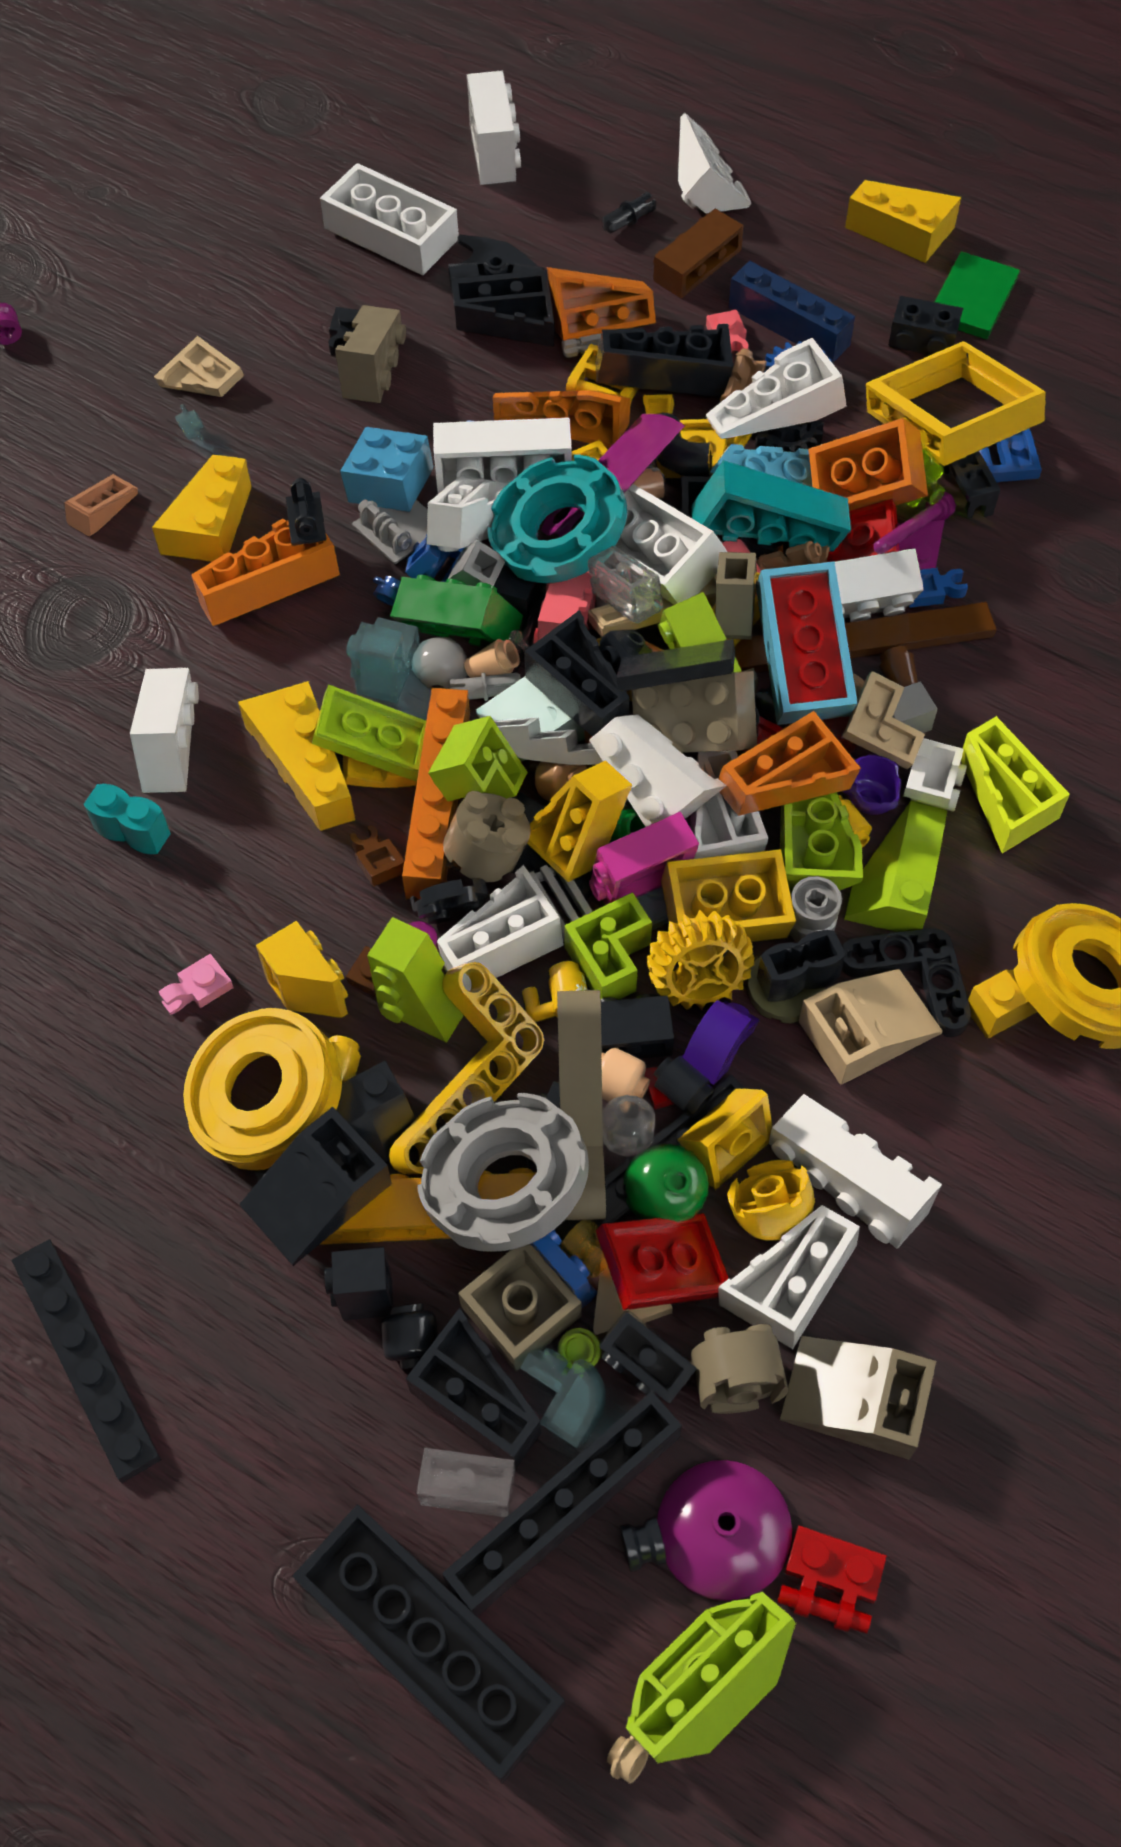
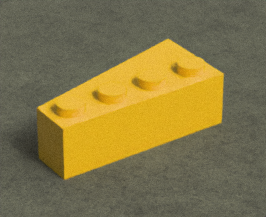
M309 681L239 701L245 728L251 736H254L260 745V749L278 769L279 775L291 787L297 800L318 829L322 831L354 821L355 815L351 796L335 752L312 744L320 711Z

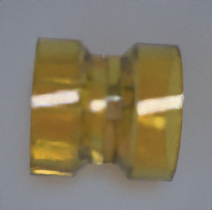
M582 1220L568 1233L560 1248L568 1257L575 1254L589 1270V1276L595 1278L608 1266L595 1231L599 1228L598 1225L592 1220Z

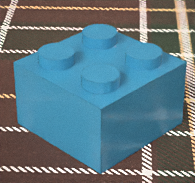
M365 427L340 470L348 502L360 504L363 500L374 501L378 507L410 512L434 468L428 437L408 432Z

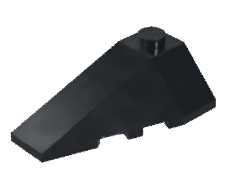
M383 1061L342 1084L341 1096L337 1107L338 1113L386 1164H391L389 1159L390 1148L416 1118L386 1061ZM411 1146L409 1154L418 1150L416 1146ZM270 1167L264 1170H253L258 1181Z

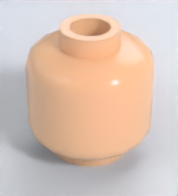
M612 1048L606 1053H602V1099L618 1107H627L633 1099L641 1101L650 1083V1079L644 1077L646 1072L645 1062L617 1048Z

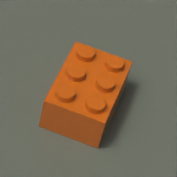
M904 418L808 449L813 488L848 498L849 511L888 499H893L895 505H900L928 496L920 430Z

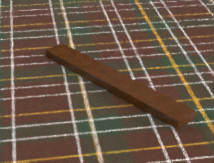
M987 602L845 623L850 659L883 654L885 651L897 646H905L908 650L990 638L994 637L996 633V626ZM763 635L754 636L752 640L741 639L735 646V658L741 670L745 671L754 668L756 673L769 671Z

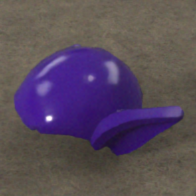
M866 755L854 759L861 770L851 789L841 791L844 797L850 800L858 811L868 815H879L895 809L900 799L901 779L898 774L899 765L888 758L876 755Z

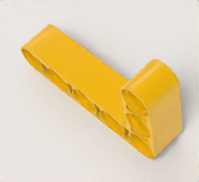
M472 962L450 969L445 974L442 985L447 997L487 1040V1043L393 1143L390 1148L389 1159L393 1168L399 1173H423L424 1167L420 1159L431 1137L437 1132V1119L441 1116L446 1124L467 1106L463 1100L465 1088H468L472 1094L471 1104L487 1097H492L495 1102L543 1048L544 1036L540 1027L481 963ZM464 973L468 975L471 980L472 985L470 991L466 990L463 985L462 979ZM491 1003L497 1009L496 1020H493L489 1014ZM517 1032L523 1038V1047L521 1050L518 1048L515 1041ZM491 1060L495 1061L498 1067V1073L495 1078L489 1069ZM412 1145L416 1146L419 1151V1160L416 1165H413L409 1160V1150Z

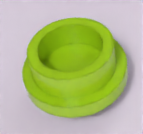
M571 1329L559 1341V1359L567 1369L573 1372L588 1371L595 1367L600 1360L602 1351L599 1347L600 1341L588 1329Z

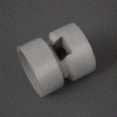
M815 876L800 880L794 886L791 894L796 922L789 933L797 942L816 931H835L842 904L840 890L829 879Z

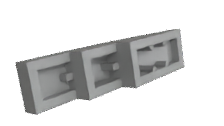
M539 717L494 721L519 758L566 765H597L603 762L591 743L578 744L576 729L541 732Z

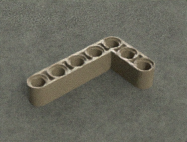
M600 990L557 991L560 1109L569 1115L577 1125L589 1158L588 1178L584 1191L578 1203L565 1220L606 1219L602 1125Z

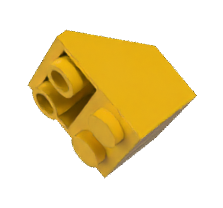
M295 921L256 945L267 982L287 1010L338 1018L348 1014L344 1000L348 997V993L341 983L344 976L332 958L326 961L320 952L323 948L311 930L305 933L299 923Z

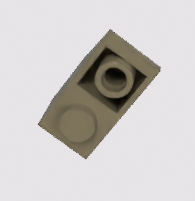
M719 552L715 616L726 639L752 640L755 585L757 582L756 553Z

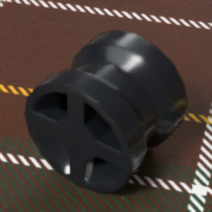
M656 1517L647 1518L643 1525L635 1527L629 1523L620 1525L622 1543L630 1572L640 1570L643 1564L653 1562L656 1565L666 1564L664 1544Z

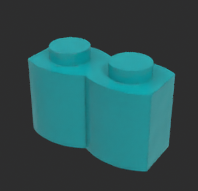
M97 784L84 803L90 821L98 834L109 840L126 841L131 848L138 852L158 854L171 834L159 805L147 798L129 797L124 790L117 786Z

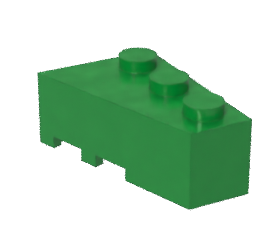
M417 575V578H401L390 617L408 630L437 637L449 638L450 635L470 638V645L480 647L482 641L493 643L497 639L503 641L510 640L515 644L523 615L499 595L497 588L493 585L478 582L476 586H471L452 578H448L446 582H440L426 575Z

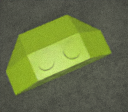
M763 1592L751 1595L750 1599L734 1600L706 1609L639 1675L632 1702L631 1717H628L626 1725L627 1731L657 1763L710 1753L778 1684L796 1624L794 1619Z

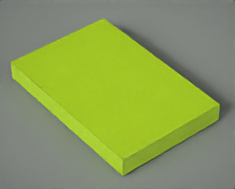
M328 685L321 705L312 744L417 782L426 720Z

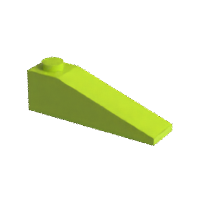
M837 792L781 806L780 849L790 895L794 886L800 880L807 877L819 876L829 879L837 885L839 890L858 884L863 880L862 844L858 835L854 834L848 820L849 813L846 806L842 805Z
M912 800L909 802L864 867L862 882L852 886L844 920L894 932L923 929L934 886L948 810Z

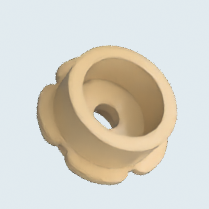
M623 1736L619 1737L613 1744L607 1758V1762L612 1765L611 1776L617 1780L622 1778L630 1784L641 1774L649 1757L648 1752L632 1736L627 1739Z

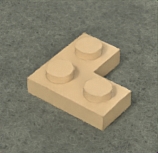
M871 671L866 677L857 699L858 704L851 713L842 737L879 756L888 758L908 770L915 761L925 733L893 718L905 687Z

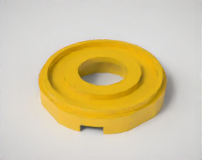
M1077 903L1056 905L1033 917L1018 935L1013 950L1017 951L1018 965L1014 968L1013 972L1023 996L1051 1027L1066 1037L1075 1041L1080 1035L1102 1041L1099 1044V1048H1121V918L1101 908ZM1073 950L1084 951L1098 958L1110 969L1117 980L1119 988L1113 990L1103 989L1088 982L1074 965L1072 958Z
M264 1008L248 1012L229 1020L216 1029L195 1054L187 1072L183 1091L189 1130L195 1140L218 1159L240 1169L264 1170L276 1162L299 1133L330 1108L334 1107L337 1110L342 1090V1079L335 1047L329 1038L307 1018L290 1010L279 1008ZM266 1055L274 1057L282 1070V1082L278 1093L270 1103L258 1110L244 1111L237 1109L231 1102V1091L237 1076L246 1065L257 1058Z

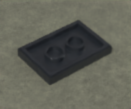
M734 640L622 657L616 677L618 690L622 692L732 674L735 661Z

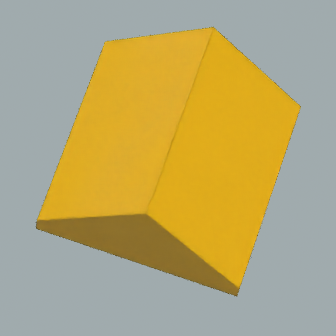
M735 1089L677 1139L684 1148L694 1152L702 1161L709 1178V1184L715 1190L769 1144L772 1121L768 1094L759 1089Z

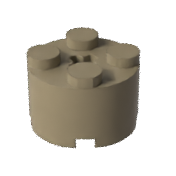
M469 792L459 804L444 837L443 848L450 863L454 860L462 867L460 872L471 879L480 878L484 879L485 882H495L501 880L503 875L511 873L530 838L531 829L529 821L524 814V805L515 798L506 799L491 793Z
M758 1324L749 1327L746 1331L731 1333L730 1329L726 1327L710 1329L704 1333L705 1341L697 1345L691 1352L692 1363L697 1367L694 1373L700 1404L704 1410L710 1404L712 1413L717 1414L752 1411L759 1409L758 1400L770 1396L771 1403L773 1404L784 1398L788 1393L778 1340L773 1334L772 1326L769 1324Z

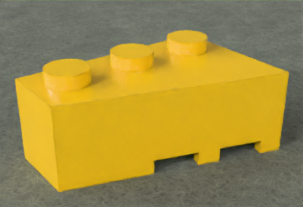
M214 454L209 458L152 526L161 555L213 562L225 553L230 552L252 487L246 459Z

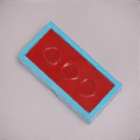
M835 561L761 570L755 586L777 725L794 723L812 711H815L821 720L849 717L858 703Z

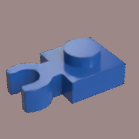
M426 534L425 539L421 543L417 542L414 545L413 550L415 552L408 558L405 572L411 578H417V575H423L424 573L427 576L430 575L441 562L439 559L441 550L438 549V546L427 544Z
M938 568L920 570L924 590L914 599V603L909 605V608L943 604L946 595L951 598L966 596L968 585L955 584L962 581L963 570L952 569L946 575H939Z

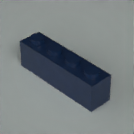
M751 261L731 278L730 309L737 310L739 314L795 344L798 341L804 342L813 338L818 346L825 351L826 356L831 358L832 363L851 345L855 321L853 314Z

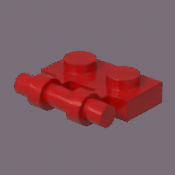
M798 1525L785 1574L802 1579L801 1586L797 1590L782 1584L777 1603L794 1608V1614L808 1618V1615L811 1614L834 1622V1628L848 1632L849 1628L867 1634L872 1616L854 1610L856 1599L874 1604L887 1555ZM816 1584L842 1593L840 1603L837 1604L814 1596Z

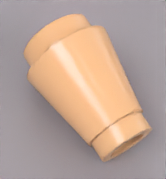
M497 639L470 658L465 659V671L470 678L481 677V673H485L486 676L509 674L519 665V653L512 641Z

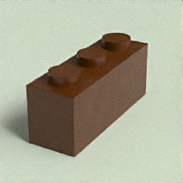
M715 208L705 217H701L685 233H681L666 248L657 252L653 260V281L682 299L741 251L744 225Z

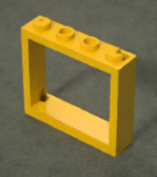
M965 341L866 383L867 412L883 424L901 418L906 419L920 430L922 451L943 466L1045 421V391ZM962 377L1004 405L950 428L910 400Z

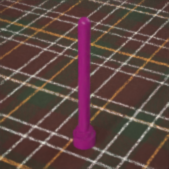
M945 492L940 501H930L928 499L924 510L874 543V551L877 554H884L932 520H946L955 511L956 503L954 498Z

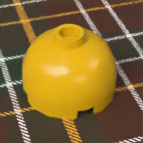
M789 1160L768 1161L751 1167L747 1170L749 1177L740 1184L736 1178L731 1183L727 1193L730 1207L739 1225L753 1237L769 1241L781 1240L783 1235L813 1213L815 1205L814 1191L806 1168L802 1165L801 1169L795 1168L793 1162Z

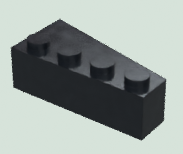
M717 324L714 330H704L703 325H690L689 331H673L672 326L659 327V330L653 333H647L643 328L602 330L595 360L596 383L669 391L672 393L696 394L706 397H721L726 390L733 370L729 325Z

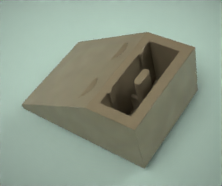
M801 1336L780 1421L910 1460L918 1447L936 1361L894 1348Z

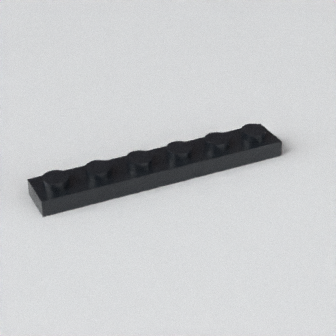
M48 1239L13 1258L11 1261L117 1479L124 1483L161 1461L162 1459L53 1242Z

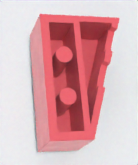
M599 565L573 579L546 583L545 600L541 603L538 628L535 630L533 644L577 611L581 612L584 617V624L588 631L590 630L587 624L588 611L594 609L596 602V578L599 575Z

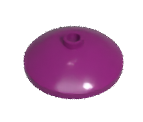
M716 1460L701 1463L688 1469L666 1491L657 1516L666 1554L667 1568L687 1589L711 1600H742L761 1592L777 1578L790 1552L792 1523L783 1496L765 1475L743 1463ZM722 1516H729L733 1519L735 1527L730 1531L722 1530L718 1525V1519Z

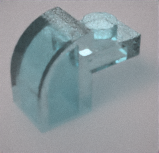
M546 1348L544 1352L541 1350L529 1352L520 1368L557 1392L540 1421L541 1425L574 1447H580L588 1441L604 1410L605 1387L599 1372L585 1358L575 1361L571 1369L566 1367L568 1360L549 1348Z

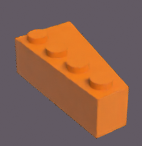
M282 518L271 525L272 531L259 539L255 536L244 542L242 550L235 554L227 552L191 574L200 606L212 626L339 576L340 572L334 544L326 534V541L292 546L289 521Z

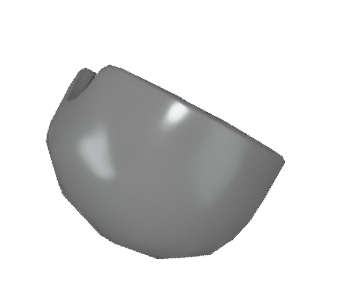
M431 638L423 641L412 657V670L414 675L428 688H431L433 685H440L445 689H450V679H465L467 677L464 667L467 656L463 648L451 638Z

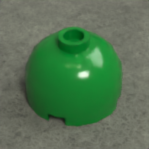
M660 1143L640 1151L630 1161L624 1174L623 1185H625L628 1207L639 1220L662 1218L680 1222L690 1220L702 1209L708 1196L709 1178L704 1164L694 1152L681 1145Z

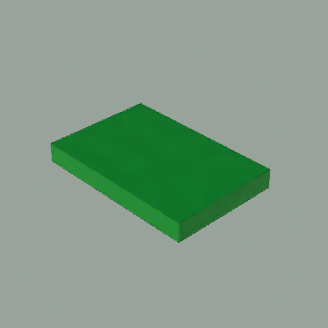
M961 251L935 302L962 307L963 312L958 330L988 339L1018 279L1020 269Z

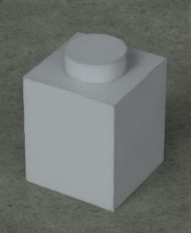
M476 540L461 551L448 578L460 580L471 586H476L478 582L494 586L505 561L499 553Z
M921 681L904 688L893 718L924 733L932 730L937 707Z

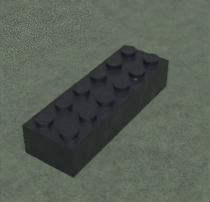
M358 1504L292 1575L297 1584L501 1784L506 1781L566 1707L565 1700Z

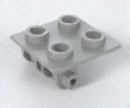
M363 500L358 506L360 518L352 523V526L390 561L397 564L414 552L413 547L417 542L421 543L425 539L428 509L417 500L410 512L378 507L374 501Z

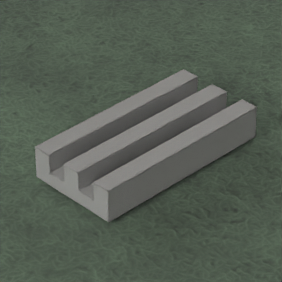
M545 865L540 868V872L534 873L533 871L529 874L560 917L564 941L565 923L540 882L546 880L570 922L579 917L554 877L556 874L563 882L582 916L593 911L574 880L567 882L551 866Z

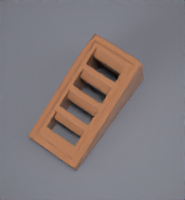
M112 474L64 502L66 521L73 528L87 536H91L100 530L138 494V488Z

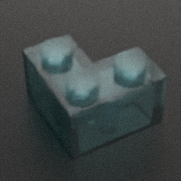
M377 617L374 625L361 622L356 635H351L346 650L347 656H350L351 659L350 675L354 678L357 694L393 703L398 702L412 669V657L420 645L418 627Z

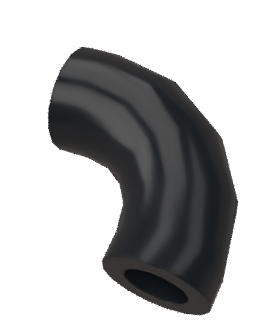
M659 413V415L669 416L680 422L676 416L670 413ZM681 431L656 457L663 467L679 475L712 476V472H710L713 469L711 443L687 441L681 436Z

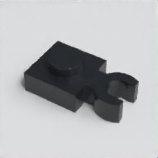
M336 307L329 327L330 339L328 344L331 356L335 355V349L338 345L345 346L347 341H344V334L346 331H354L355 328L352 327V322L359 312L358 309Z

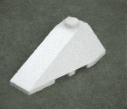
M684 113L680 120L678 182L683 191L682 199L691 208L694 209L697 206L704 213H710L715 208L719 211L748 208L752 203L742 184L738 180L735 183L732 182L733 178L730 174L733 171L730 166L718 155L720 152L706 131Z
M810 338L780 353L774 358L775 364L764 373L758 371L752 376L753 382L744 390L734 391L706 414L707 420L720 439L817 421L847 406L842 375L815 340Z

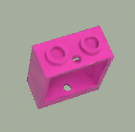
M681 811L597 849L589 885L594 897L598 901L603 900L604 904L607 905L632 892L638 898L662 887L661 878L667 862L695 858L699 842Z

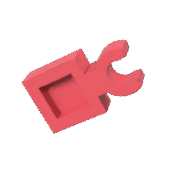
M737 310L706 316V327L708 330L716 329L717 324L729 325L731 351L740 352L741 349H748L746 341L747 331Z

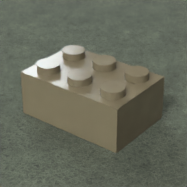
M753 671L732 672V674L632 690L633 715L638 714L671 740L673 742L672 746L681 753L737 751L757 746Z

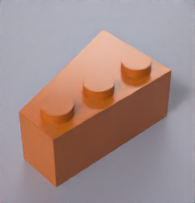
M547 267L555 331L563 341L602 333V330L628 329L656 323L653 291L643 281Z
M812 711L725 764L718 779L727 786L719 792L735 813L740 816L849 790L861 768L815 711Z

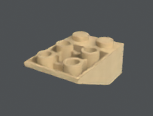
M900 969L837 983L803 1000L799 1023L840 1085L943 1032Z

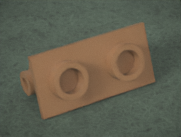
M741 349L740 352L736 353L734 358L735 364L732 370L733 374L729 378L724 394L721 395L720 402L734 391H742L753 382L752 376L758 371L764 373L767 362L755 361L752 357L753 353L748 349Z
M808 541L805 544L788 548L786 550L788 557H785L781 551L761 555L759 560H756V563L761 570L825 563L828 558L829 546L821 547L819 543Z

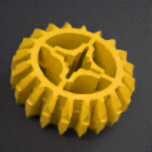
M699 910L695 918L690 919L683 914L682 922L676 924L669 921L668 932L657 931L658 941L650 943V955L647 956V966L650 971L649 977L651 983L655 985L657 992L661 996L668 995L672 1006L681 1003L688 1010L693 1004H696L703 1010L706 1003H714L723 997L732 1000V991L743 990V980L751 978V967L755 965L753 945L750 938L747 937L745 929L740 923H735L729 915L721 918V915L713 911L706 917ZM728 950V952H727V954H726V956H725V958H724V957H723V954ZM678 962L679 967L675 971H673L676 963Z

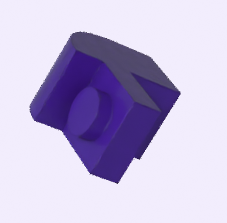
M716 1000L697 1026L683 1058L714 1085L728 1072L739 1046L754 1032L760 1019L751 1015L748 1009L740 1004L729 1003L726 1000L722 1003Z

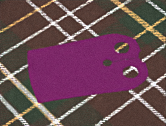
M641 414L598 461L616 476L625 493L685 425L669 416ZM576 507L557 509L547 516L541 531L548 536L557 533L560 538L572 531L574 523L584 516L585 513ZM570 508L568 515L562 521L553 523L555 516L561 510Z

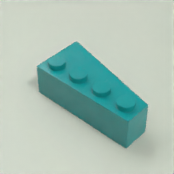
M725 460L721 462L692 504V519L711 529L715 534L722 535V540L737 542L738 537L756 538L757 544L771 545V543L785 541L789 542V547H795L812 541L813 543H819L821 547L828 545L829 551L834 552L851 531L848 498Z

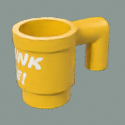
M564 961L553 965L549 969L550 979L548 983L552 1001L540 1005L538 991L535 987H528L522 991L526 1012L535 1022L555 1016L558 1018L557 991L587 990L584 973L580 971L578 963Z

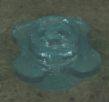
M181 404L180 407L183 412L175 416L181 430L189 440L195 436H198L201 441L204 440L200 429L204 428V424L194 409L188 412L185 405Z

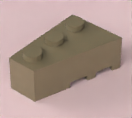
M363 305L352 322V327L355 328L354 331H346L344 334V341H347L345 346L338 345L335 349L342 398L380 403L384 390L388 391L390 388L391 368L397 366L399 358L398 347L399 344H404L406 325L401 323L400 310Z

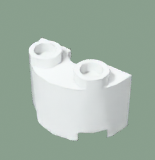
M923 738L912 765L904 796L911 798L910 800L954 812L960 790L953 789L954 785L961 787L967 765L960 764L964 749Z

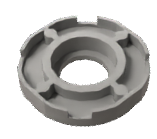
M518 1093L517 1097L519 1100L494 1103L492 1097L481 1099L459 1111L431 1137L420 1159L424 1169L421 1184L417 1185L419 1197L432 1222L458 1245L468 1249L489 1252L506 1251L526 1246L552 1232L568 1217L578 1203L588 1178L589 1158L587 1149L574 1120L546 1098L534 1094ZM509 1155H522L533 1160L536 1164V1174L525 1187L515 1194L497 1200L482 1199L479 1196L478 1183L480 1176L488 1165L497 1159Z

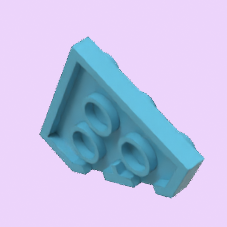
M731 444L710 471L714 474L721 462L725 460L813 487L808 449L799 448L796 452H783L782 447L759 446L756 450L744 449L743 445Z

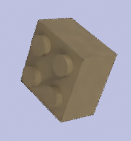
M531 1244L510 1250L458 1293L461 1308L515 1372L582 1317L581 1301Z

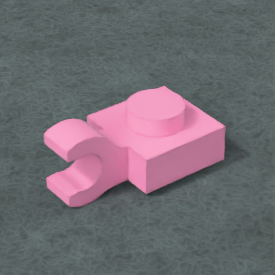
M210 953L177 973L180 983L167 985L159 991V995L164 1000L162 1001L163 1006L170 1015H173L192 1001H195L199 1008H202L233 989L231 979Z

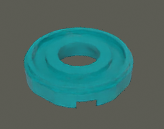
M574 454L575 461L556 463L553 457L541 460L525 469L498 494L491 508L495 515L492 528L487 527L488 538L493 550L500 554L505 561L504 564L518 578L537 583H556L573 579L597 566L617 544L627 519L626 498L616 476L595 458ZM564 507H576L585 513L580 523L564 536L549 541L538 540V529L541 522L555 510Z

